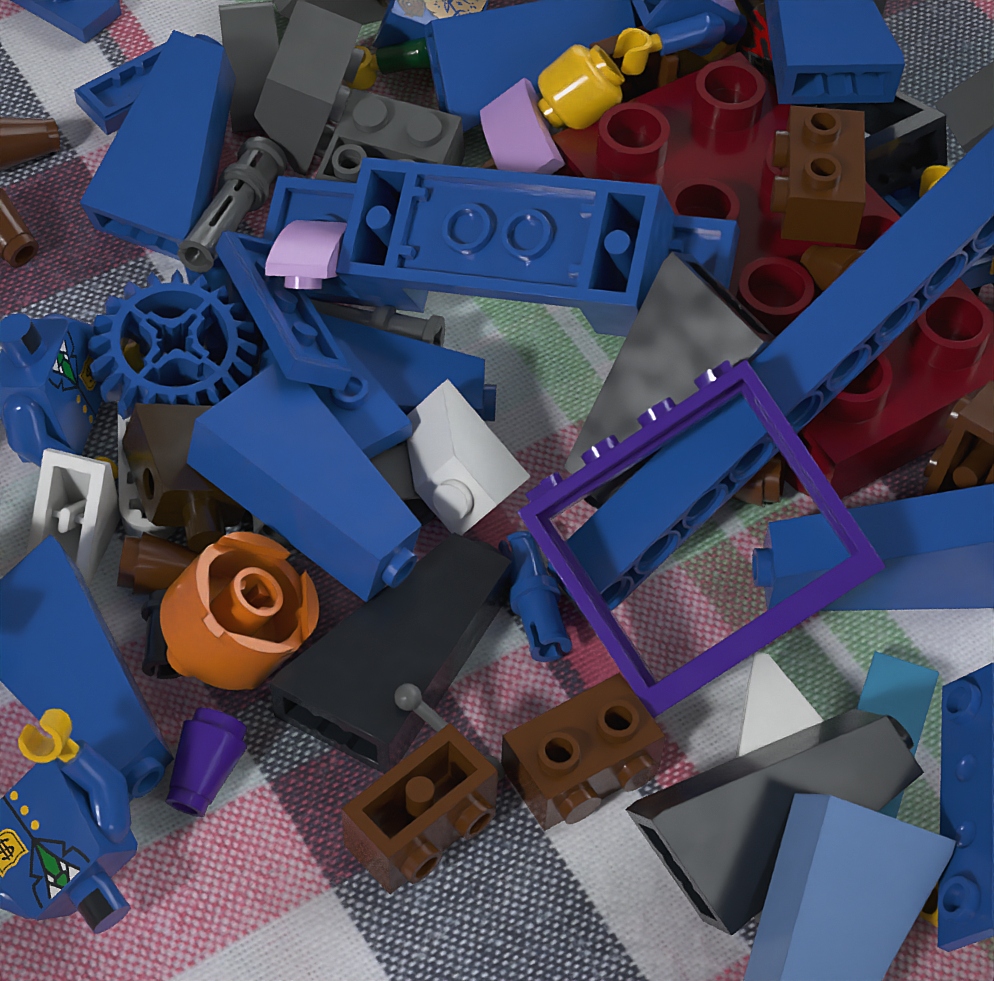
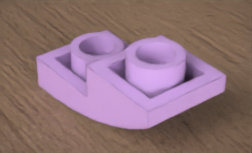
M525 77L480 110L483 131L498 170L551 175L564 166L565 162L548 131L553 125L538 108L537 102L539 98L531 82Z
M304 220L291 222L281 231L270 250L266 261L265 275L285 276L284 287L322 289V279L338 276L335 271L347 223Z

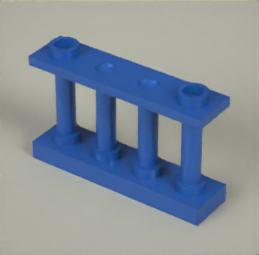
M993 662L942 686L939 835L956 841L953 854L939 878L937 947L947 952L994 937Z

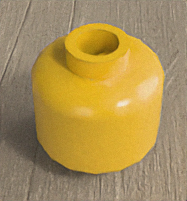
M573 45L539 75L538 86L543 98L537 102V106L545 118L557 129L562 128L565 124L573 129H585L600 121V118L608 109L621 103L622 91L620 85L625 82V78L614 61L599 46L595 45L589 49L582 45Z

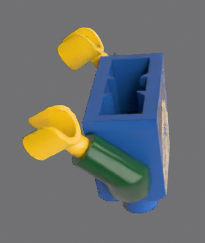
M390 0L372 45L377 48L376 54L371 55L369 49L364 46H354L365 52L353 83L346 81L348 87L352 90L353 88L357 90L370 88L376 82V71L378 70L383 75L410 69H431L423 27L431 20L485 11L489 0Z

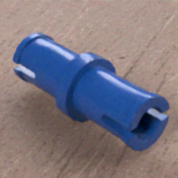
M518 531L507 536L508 542L501 540L498 545V550L502 555L512 560L510 581L512 588L507 596L512 611L521 616L530 645L529 651L532 659L539 662L554 661L563 657L558 642L561 645L562 651L566 653L573 646L570 636L566 632L558 607L561 592L557 580L552 576H548L539 545L530 531Z

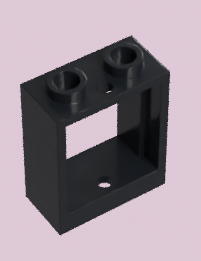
M898 90L894 102L817 104L816 108L864 111L865 132L870 135L865 138V181L880 197L921 179L927 167L932 165H948L946 115ZM791 104L792 106L814 107V104Z

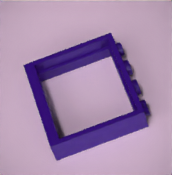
M727 359L714 369H708L694 380L699 391L678 405L674 403L671 397L657 403L637 418L642 429L621 443L615 435L600 441L581 455L586 466L563 480L559 472L540 481L538 486L525 494L530 503L517 511L639 700L653 718L886 568L747 360L732 367ZM739 395H742L850 557L665 678L657 681L552 519Z

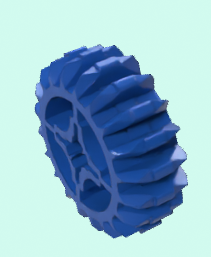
M178 269L172 275L171 283H161L160 279L151 272L147 277V288L141 289L128 280L127 285L124 287V299L109 295L105 303L106 315H96L93 322V333L96 336L91 337V340L88 342L89 357L94 360L90 365L91 376L96 383H103L100 388L101 397L105 403L119 401L118 414L125 420L131 417L135 403L214 406L255 377L256 372L253 370V367L259 362V348L256 344H253L256 341L257 331L253 322L245 321L246 309L243 306V302L228 304L229 292L225 285L212 292H208L207 280L203 274L192 285L183 283V276ZM208 332L217 339L224 351L225 358L220 366L209 359L210 352L203 348L204 336ZM130 339L140 345V353L145 356L144 368L139 374L130 367L123 356V351Z

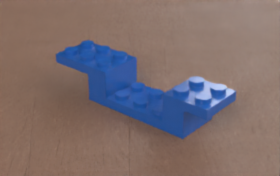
M363 157L357 183L278 176L262 239L275 242L281 231L288 224L296 220L347 223L335 271L338 276L322 279V289H304L310 299L376 308L389 305L395 307L396 310L424 313L428 291L573 307L581 310L596 334L627 337L663 261L671 252L693 255L729 290L740 228L737 221L675 215L661 185Z

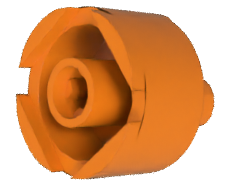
M232 532L222 536L219 541L207 546L171 584L164 594L161 603L160 624L168 646L166 655L171 667L183 676H195L199 680L221 689L243 690L259 687L302 646L316 628L319 617V600L315 585L308 573L305 571L299 576L297 571L286 560L291 553L278 542L260 534Z

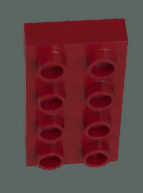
M741 52L709 63L700 70L626 103L615 105L602 115L600 121L585 129H573L570 127L551 136L565 162L564 166L551 175L661 185L675 215L737 221L740 235L728 291L775 337H778L823 293L822 290L814 285L808 271L800 265L802 255L809 247L819 244L831 247L868 250L901 218L866 182V204L855 245L781 239V213H772L770 206L774 175H782V168L772 167L771 157L775 130L786 131L790 106L792 105L778 104L776 88ZM958 278L797 433L840 499L947 441L950 431L945 429V425L958 401L964 395L973 399L990 380L994 382V313ZM786 462L785 481L796 491L809 496Z

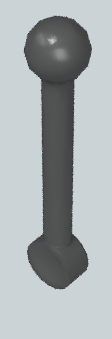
M402 684L395 691V703L399 708L409 711L413 710L437 732L448 725L441 716L422 700L421 691L414 684ZM483 755L498 770V783L505 777L504 767L496 757Z

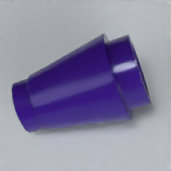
M197 708L192 720H185L182 724L169 784L170 790L165 802L183 813L204 817L208 806L211 805L247 749V745L243 741L247 727L241 721L223 712L210 708Z

